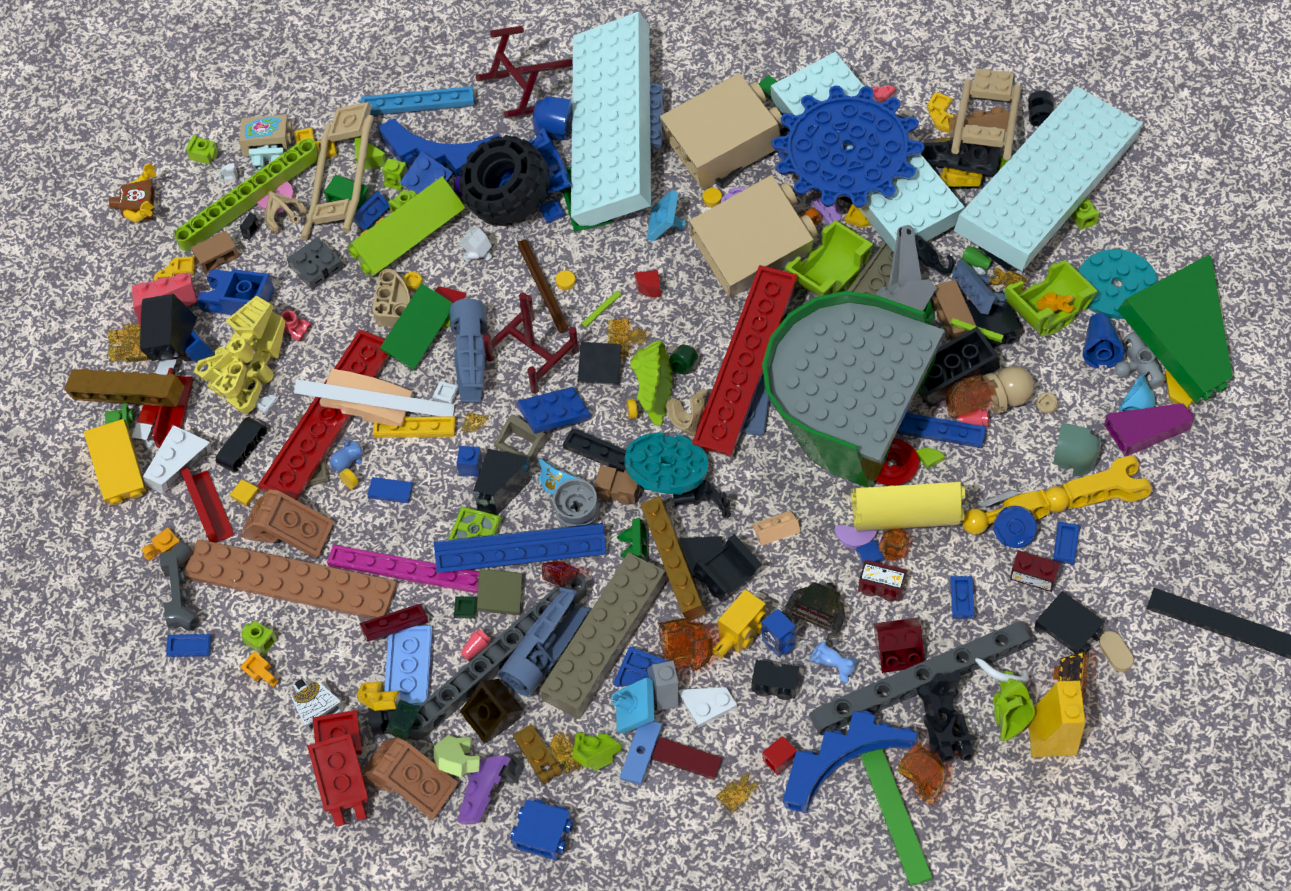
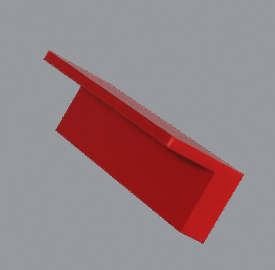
M169 368L167 374L175 375L173 368ZM177 376L184 385L177 407L159 406L152 434L157 448L161 447L173 425L182 429L194 381L193 377Z
M188 467L180 470L209 542L218 543L234 536L209 472L206 470L192 476Z

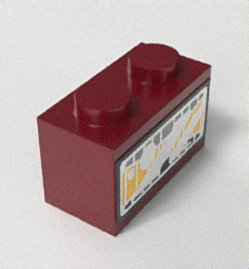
M1018 550L1012 566L1010 580L1052 592L1060 563Z
M865 560L859 579L858 591L866 596L876 595L883 597V599L890 602L900 601L906 582L907 570Z

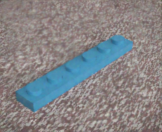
M473 86L362 96L361 103H370L372 106L370 115L474 106Z

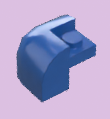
M545 96L544 100L536 101L532 117L536 137L540 134L539 131L544 128L550 138L568 141L570 136L568 123L572 114L570 99Z

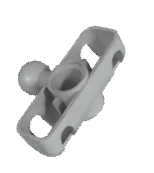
M1136 332L1128 334L1122 344L1131 363L1118 362L1114 367L1115 374L1119 377H1126L1132 370H1136L1139 376L1150 373L1152 379L1148 382L1150 389L1153 390L1163 386L1166 376L1161 373V367L1156 361L1153 352ZM1130 341L1132 346L1127 350L1125 343Z

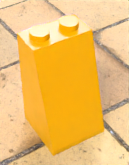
M124 419L83 431L105 503L118 505L123 502V499L129 497L136 499L143 496L142 493L147 492L134 441L131 438V430Z
M1059 681L1053 685L1034 707L1035 715L1028 724L1032 757L1075 756L1078 753L1085 726L1080 681Z

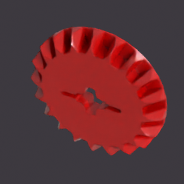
M893 438L887 459L876 479L877 483H882L885 486H897L911 481L916 476L919 468V457L916 450L907 442ZM895 460L896 465L888 466L887 461Z

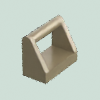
M511 414L494 443V447L502 452L525 456L503 443L511 432L517 434L533 444L526 456L529 458L530 464L546 445V437L543 432L534 434L528 423Z

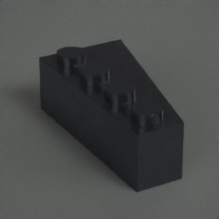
M954 137L924 139L922 142L924 144V151L921 155L928 164L991 176L997 174L1002 147L963 143V140H961L959 153L953 154L951 149Z

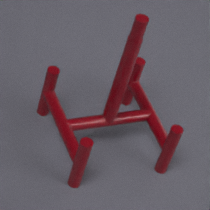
M523 26L490 31L492 38L501 36L490 72L476 74L475 76L476 81L480 82L508 77L510 72L524 90L518 109L504 111L505 118L533 114L535 106L527 107L539 72L573 66V59H564L515 68L504 54L509 36L523 33ZM502 62V64L506 67V70L498 71L500 63ZM530 74L527 82L522 75Z
M522 292L519 294L521 312L492 340L488 334L484 335L482 339L488 361L494 360L493 349L509 334L547 360L537 372L534 367H529L527 370L531 392L536 394L539 392L538 381L570 350L573 354L579 353L577 329L570 327L568 330L570 339L554 355L535 343L532 324L535 316L532 298L530 295ZM522 321L525 335L516 329Z

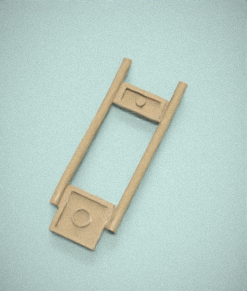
M976 69L974 82L970 79L964 81L951 149L953 154L959 153L961 140H963V143L1003 147L1005 145L1003 159H1011L1021 93L1020 85L1012 86L1014 73ZM969 95L976 98L1010 101L1012 99L1007 132H1005V129L996 127L990 128L978 125H965L964 127Z
M369 102L337 108L332 124L327 123L320 143L311 205L300 236L302 240H308L313 223L321 224L345 219L342 231L345 233L350 232L360 199L369 133L374 121V117L370 115L372 106ZM361 136L351 201L345 199L318 204L328 141L331 140L332 142Z

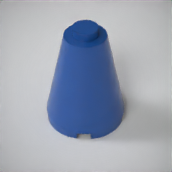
M1096 313L1090 317L1084 342V361L1093 368L1100 369L1099 365H1107V368L1114 367L1124 357V346L1109 316L1104 313Z

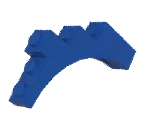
M395 118L378 126L380 138L397 161L411 165L422 151L441 165H447L455 177H462L460 172L462 165L466 164L467 156L471 151L474 152L483 141L486 143L492 137H500L497 133L488 138L470 143L447 144L425 140L402 127Z
M853 711L847 735L835 730L832 732L825 731L819 755L808 750L803 752L796 751L783 797L785 808L807 813L812 799L821 784L837 768L857 756L879 749L905 748L917 750L919 742L917 733L909 728L897 729L885 723L877 725L876 717L868 711Z

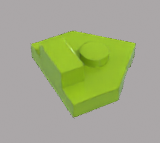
M577 732L573 746V759L585 768L590 767L597 771L613 763V755L621 751V744L608 734L585 736V733Z

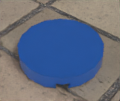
M1012 505L1004 508L997 514L994 520V532L1001 544L1012 548H1020L1028 545L1035 537L1037 523L1034 515L1028 509Z

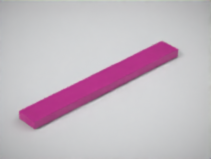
M338 545L332 546L327 565L471 593H477L479 572L468 569L437 573L435 563Z

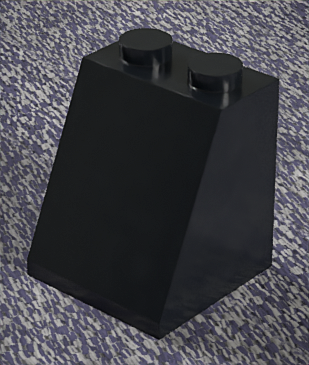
M174 294L144 298L141 305L140 350L151 361L183 356L197 317Z
M493 449L487 450L473 490L478 511L499 515L532 479L528 457Z

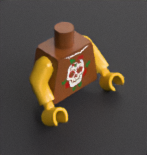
M147 163L143 167V173L136 180L120 187L119 197H109L110 209L119 208L123 218L135 223H139L143 219L152 220L155 189L150 177H156L155 166Z

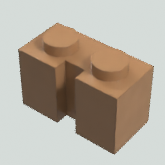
M227 231L216 234L214 237L191 247L193 255L204 274L219 268L218 265L224 262L227 264L239 258L237 248Z
M600 465L594 483V489L599 499L605 501L609 499L616 500L624 505L636 503L641 487L628 475L626 470H624V473L618 472L616 468Z

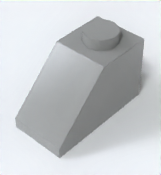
M674 661L654 664L648 667V676L653 680L656 711L678 707V679Z

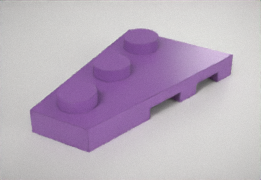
M501 755L480 759L479 772H471L457 822L463 825L479 823L491 799L489 793L494 784L498 785L501 779L499 773L503 765H508L509 757Z

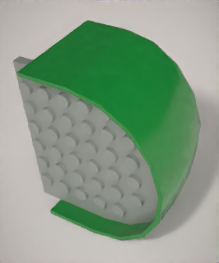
M843 291L815 297L790 312L770 336L762 363L766 393L774 408L812 462L832 475L866 488L873 487L887 459L891 442L914 396L921 391V387L932 369L936 359V352L945 336V330L929 325L924 311L877 295Z

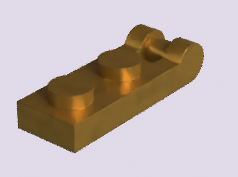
M532 724L513 734L514 740L542 785L548 783V779L563 774ZM549 765L550 769L546 771L542 770V768Z

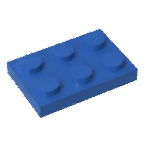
M574 387L518 400L517 403L518 409L534 434L589 420L591 416L590 411Z

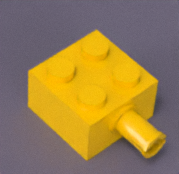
M745 589L718 619L720 641L712 648V653L715 656L719 654L718 658L722 659L730 648L738 653L744 648L748 649L753 642V637L757 633H762L761 621L767 615L766 603Z

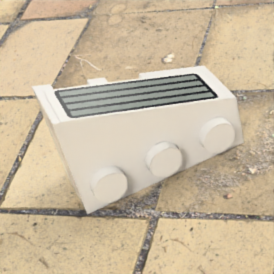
M173 425L143 475L145 486L164 494L183 477L180 470L187 467L190 470L201 459L212 452L210 442Z

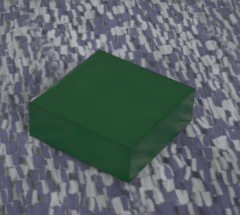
M455 596L454 618L476 619L477 597Z

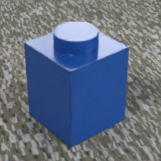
M192 330L184 352L197 364L199 360L210 357L214 352Z
M459 446L456 462L459 475L479 476L482 465L480 447Z

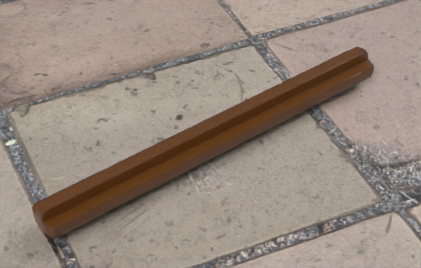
M523 239L518 242V248L559 333L567 332L569 328L566 319L528 241Z

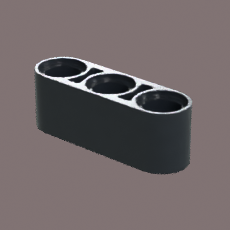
M246 417L218 452L215 460L216 464L233 473L239 470L238 467H241L251 454L249 452H252L262 440L261 437L265 436L267 426L251 417Z

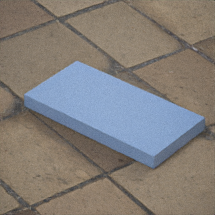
M415 626L388 635L384 692L399 691L401 707H419L428 698L432 626Z

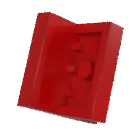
M357 710L313 717L315 743L351 733L357 755L362 754L364 743L359 728Z

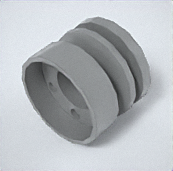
M578 478L569 479L562 482L556 488L553 495V506L561 527L595 524L598 522L600 517L599 502L596 491L589 482Z

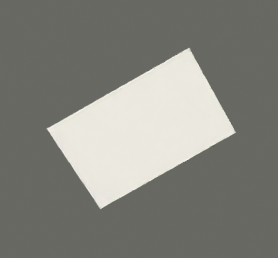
M1012 490L976 505L986 507L1021 492Z

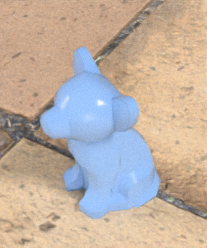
M822 641L815 647L808 662L838 668L839 678L843 683H848V676L854 672L858 660L851 657L842 658L837 651L829 648L826 642Z

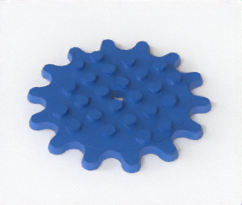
M832 86L829 89V98L825 101H818L811 95H805L801 99V104L805 109L801 115L786 113L780 118L782 125L788 128L790 132L786 136L775 137L772 140V146L776 151L788 154L785 160L777 164L776 169L781 175L795 174L799 176V180L794 185V191L798 195H805L811 190L821 192V202L825 207L833 206L840 197H848L856 208H863L867 203V194L872 192L880 193L885 198H892L896 192L892 180L898 177L912 179L916 174V168L910 165L906 158L920 155L924 151V144L922 142L913 141L908 137V134L918 127L919 122L917 118H899L896 115V111L900 107V100L892 97L883 103L876 102L873 99L874 91L869 86L862 87L859 93L852 97L847 96L841 86ZM848 144L853 146V148L846 150L843 148V146Z

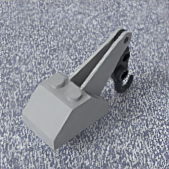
M911 225L899 227L889 286L881 287L876 295L923 311L937 287L930 280L921 279L919 260L925 266L936 270L942 275L951 274L954 269V260L948 254L949 266L945 268L940 263L936 251L921 236H915Z

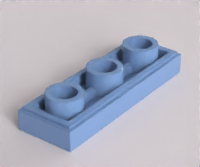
M652 721L637 728L620 774V780L642 785L662 729V723Z

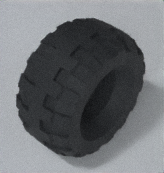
M505 135L504 138L496 136L490 138V141L486 143L483 141L474 152H470L467 156L466 164L462 165L460 171L462 177L459 178V186L464 202L479 219L491 225L512 226L514 222L521 223L526 221V217L529 215L533 216L538 211L539 205L545 202L547 198L546 191H549L550 188L548 173L550 170L543 156L529 141L522 140L517 136ZM515 168L512 177L506 184L491 189L492 183L501 173Z

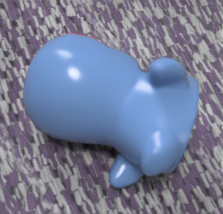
M346 440L344 448H340L330 457V465L337 472H341L345 468L348 469L353 461L361 465V455L364 451L357 442Z

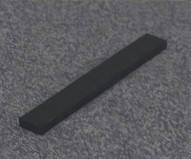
M1153 588L1146 609L1291 659L1290 634Z

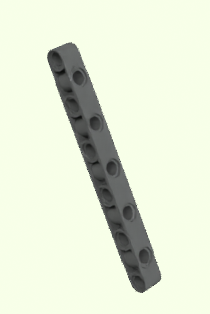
M572 574L429 696L405 720V728L409 738L416 741L423 739L465 704L481 681L492 680L497 676L499 670L520 644L528 630L550 603L561 593L559 591L560 587L577 591L561 619L586 596L585 578L580 574ZM574 586H581L578 589H573ZM511 641H518L516 644H509ZM481 668L486 669L484 672H477ZM447 697H454L450 701H445ZM415 725H420L419 729L412 730V727Z
M1024 621L1013 623L817 707L809 713V717L818 734L824 735L825 731L832 732L849 725L853 711H868L875 714L917 696L918 689L927 686L936 673L949 674L955 670H960L961 676L981 668L975 661L976 658L991 664L1028 648L1035 640ZM997 642H1003L1006 645L999 646L997 645ZM958 659H964V660H966L967 662H965V663H960V662H958L957 660H958ZM918 676H925L927 679L920 680ZM886 693L888 696L880 697L878 694ZM846 710L848 713L840 714L838 711Z

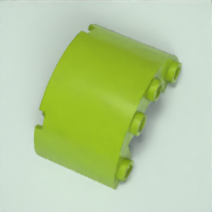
M836 220L824 227L821 233L822 244L816 250L814 249L804 262H801V258L797 256L784 269L786 272L797 274V283L818 297L848 291L861 273L859 271L862 269V263L867 264L873 247V243Z
M1066 260L1053 263L1049 267L1044 281L1038 284L1035 283L1022 291L1024 285L1022 280L1008 285L1004 290L1006 302L1041 336L1055 334L1077 319L1075 315L1080 312L1081 308L1085 311L1097 293V290ZM1050 292L1063 296L1070 295L1073 296V300L1068 304L1074 306L1075 309L1069 313L1062 310L1053 312L1049 307L1041 310L1037 308V301Z

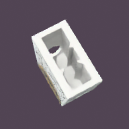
M300 679L294 684L293 687L297 693L292 696V700L308 733L314 731L313 717L343 711L340 700L319 681H314L308 685L304 679Z

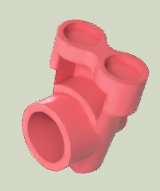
M290 310L283 311L280 315L286 321L284 332L291 334V338L300 342L305 333H307V329L311 327V323L305 319H297L296 314Z

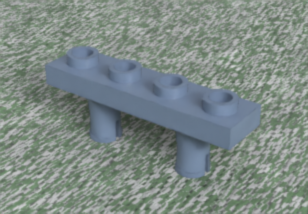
M650 82V146L653 149L660 150L662 145L660 116L662 115L663 85Z
M958 260L957 265L952 271V278L956 280L958 286L979 312L988 315L992 304L1002 306L1004 303L1000 301H1005V295L1003 293L991 292L988 288L989 285L985 284L990 283V277L988 275L976 274L966 261Z

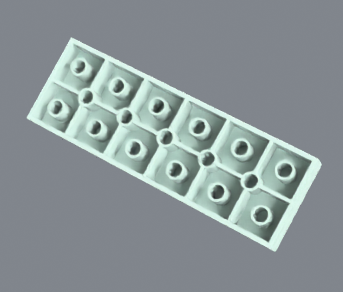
M639 11L573 36L571 217L580 226H593L651 206L649 24Z
M834 52L772 84L771 100L782 114L801 115L805 110L801 104V99L805 95H811L818 101H825L829 98V89L832 86L838 85L843 88L847 96L852 97L856 96L864 86L838 54ZM848 144L843 146V148L846 150L853 148V146ZM921 154L906 158L907 162L916 168V174L912 179L900 177L893 179L892 184L895 186L896 192L892 198H885L880 193L872 192L866 196V205L863 208H859L893 252L895 251L899 227L911 225L915 236H921L925 241H928L956 226L959 214L965 209L964 205Z
M1076 86L959 214L954 231L1020 271H1023L1135 142L1143 123Z

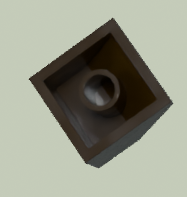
M500 679L481 681L460 710V713L485 744L511 727L524 710Z

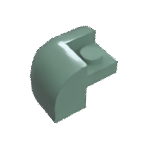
M1062 423L1053 464L1058 465L1062 469H1074L1072 476L1089 474L1097 464L1102 443L1101 438L1091 434V429Z

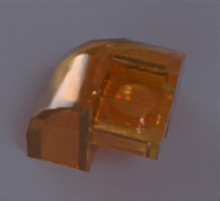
M981 375L961 379L951 385L946 394V407L949 417H957L974 412L973 410L989 407L985 392L990 391L988 383L982 381Z
M688 618L658 623L660 645L664 660L668 662L674 661L675 668L690 665L693 671L702 668L709 662L713 652V638L703 622L698 624L688 622Z
M916 744L898 763V772L915 784V794L933 807L945 791L947 773L937 756L922 745Z

